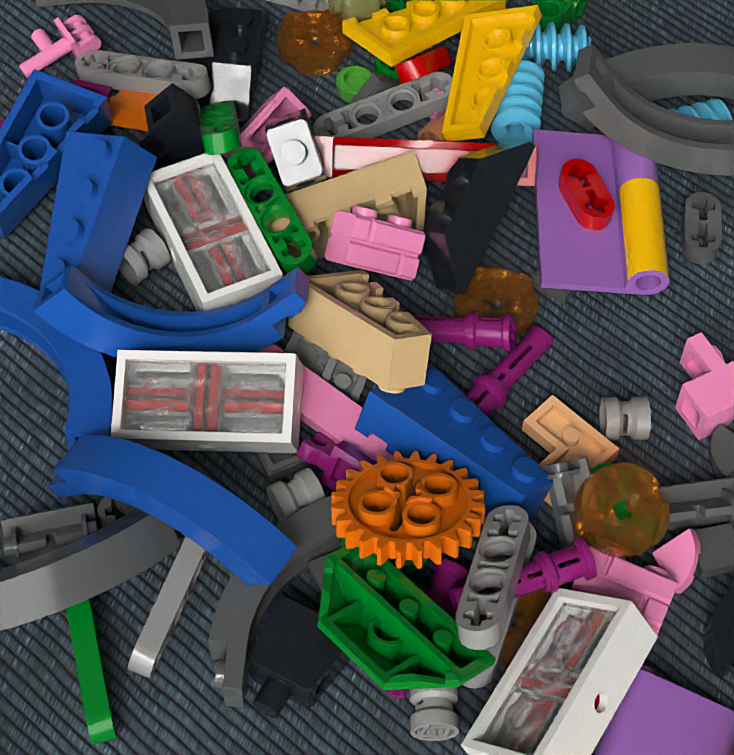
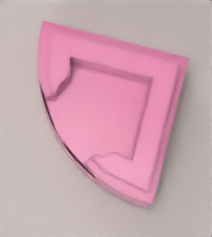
M690 528L652 552L659 567L669 574L670 579L679 582L675 590L677 594H681L693 582L698 555L701 554L699 537L696 531Z

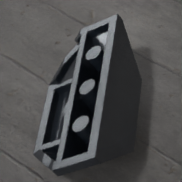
M223 7L208 13L214 44V57L180 59V61L204 65L207 68L211 90L204 97L196 99L200 108L216 102L234 101L239 126H243L250 119L270 11Z
M506 141L459 157L457 162L449 169L446 176L447 183L439 199L430 208L428 222L423 230L426 235L423 249L435 286L439 290L460 295L465 294L534 151L535 145L531 142Z

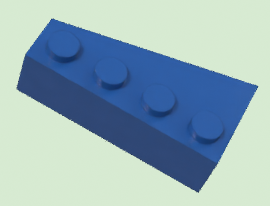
M34 69L0 128L1 238L6 239L58 182L66 131L102 134L112 123L107 97Z
M66 131L40 288L73 264L91 281L111 292L157 159L156 156L123 136Z
M432 364L427 366L425 385L405 388V391L402 393H387L379 388L369 391L355 426V430L367 438L373 433L388 444L386 451L394 455L395 451H399L403 457L410 458L414 451H418L420 459L426 460L430 455L437 454L438 464L451 459L454 461L453 471L462 468L468 469V479H477L478 490L484 491L485 519L493 509L504 505L519 506L528 513L529 520L534 518L553 484V479L547 480L548 474Z

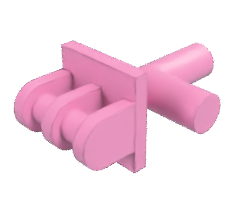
M74 15L64 22H61L59 18L53 20L62 36V39L55 43L52 42L43 29H37L32 33L31 38L41 52L19 65L26 78L30 77L34 69L40 71L69 52H72L77 58L83 53L98 50L101 47V40L97 35H94L93 29L86 25V20L82 15Z

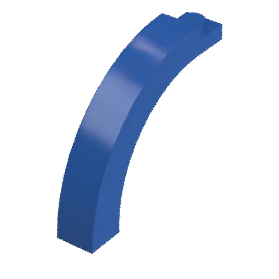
M71 264L41 286L33 312L69 338L91 349L116 358L118 350L254 353L284 338L286 317L292 318L296 316L307 304L309 278L297 267L266 289L239 303L207 311L179 312L154 309L120 298L91 281Z
M0 277V330L21 337L42 351L58 368L69 388V411L64 431L69 450L80 436H111L114 396L110 377L101 353L69 338L33 312L39 294L38 290L20 282Z
M106 435L80 436L65 456L57 463L53 469L57 474L47 485L60 498L79 494L100 495L121 501L154 516L181 532L213 555L246 586L272 584L297 548L292 541L260 513L218 483L174 458L125 439Z

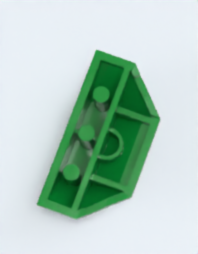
M343 547L326 556L317 627L382 690L459 687L494 665L496 657L487 649L474 650L462 645L458 638L456 621L388 560L381 566L377 565V555L374 553L361 559L359 558V547L353 549Z

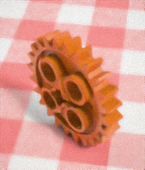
M395 451L393 460H387L380 454L376 455V464L374 465L361 460L359 461L360 472L347 469L346 480H337L336 492L331 493V523L336 525V537L345 538V548L347 549L359 547V558L361 559L373 553L376 554L377 565L380 566L389 558L395 559L397 569H401L406 560H412L414 565L420 569L423 566V559L430 558L435 564L440 565L442 553L457 558L459 557V546L470 549L472 547V537H480L481 524H484V491L478 490V480L468 479V469L466 468L453 471L454 461L451 459L438 464L437 454H432L426 460H422L418 451H414L410 458H403L399 451Z

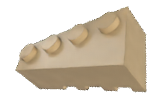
M415 151L285 194L314 245L318 256L317 259L325 258L328 239L332 236L330 231L334 214L338 210L352 213L354 205L378 211L376 220L386 222L388 215L412 220L411 229L422 232L424 230L427 187ZM280 218L275 220L269 230L278 232L285 229L290 219ZM294 241L287 244L294 258L302 255ZM271 250V252H272V254H273V256H274V258H275V260H276L278 266H280V264H279L278 260L276 259V257H275L273 251Z

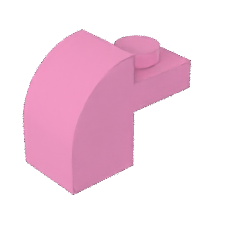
M702 332L687 338L680 364L692 380L682 384L675 405V409L698 440L712 435L720 423L727 427L734 420V361L726 364L721 351L715 345H711Z

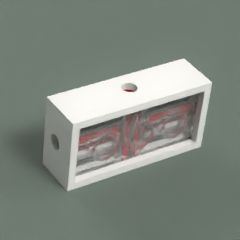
M204 153L152 171L144 194L145 206L170 253L173 264L196 311L213 310L239 303L256 295L283 277L281 269L220 154L207 155Z
M118 350L111 437L135 442L154 450L298 453L303 365L296 353Z
M559 588L557 592L552 594L460 746L468 755H591L658 636L630 600Z

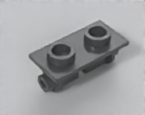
M588 457L544 465V471L548 474L547 480L553 479L549 494L561 549L571 546L572 541L577 538H583L588 546L597 549L607 547Z
M727 477L645 488V504L654 521L656 532L734 522V478Z
M93 502L0 520L4 539H2L5 557L9 559V564L36 558L98 531Z

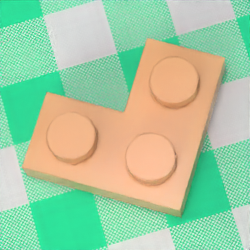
M554 395L550 396L523 421L522 431L550 453L538 464L543 470L544 465L588 457L591 471L592 468L599 464H611L618 456L619 448ZM548 492L544 501L552 507L550 494Z

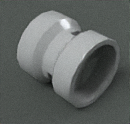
M146 228L135 236L133 243L127 244L118 270L131 284L138 285L147 279L152 269L160 270L170 263L171 256L162 239L153 230Z
M633 396L629 401H620L617 397H602L599 407L600 433L610 441H616L621 436H630L633 440H648L651 430V410L648 397Z
M310 468L295 473L293 480L289 481L288 484L278 481L266 487L269 502L279 522L299 509L326 498L319 480Z
M457 687L409 689L410 702L415 706V713L410 716V734L414 738L426 741H441L451 739L459 734V716L453 709V705L458 700Z

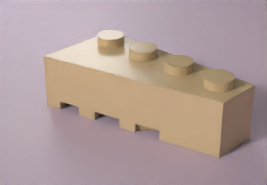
M365 270L307 276L309 278L307 304L300 313L289 318L288 327L302 335L305 341L316 344L327 351L328 356L338 359L353 368L354 373L365 376L376 383L378 388L384 392L402 393L405 391V388L425 385L432 334L409 312H399L400 303L394 298H384L382 296L383 287L377 282H370L369 284V274Z

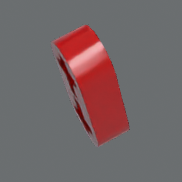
M444 45L394 65L400 83L403 84L452 64V60L447 46Z
M581 159L567 161L562 166L558 179V188L576 221L582 227L593 231L606 228L613 216L615 203L603 180L591 163Z

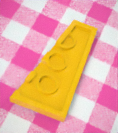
M411 0L406 2V9L389 13L386 8L380 9L378 12L372 13L371 19L358 22L355 17L342 20L343 34L392 67L460 33L465 15L506 9V0Z
M538 5L465 15L442 127V133L446 141L485 137L541 20L542 14Z

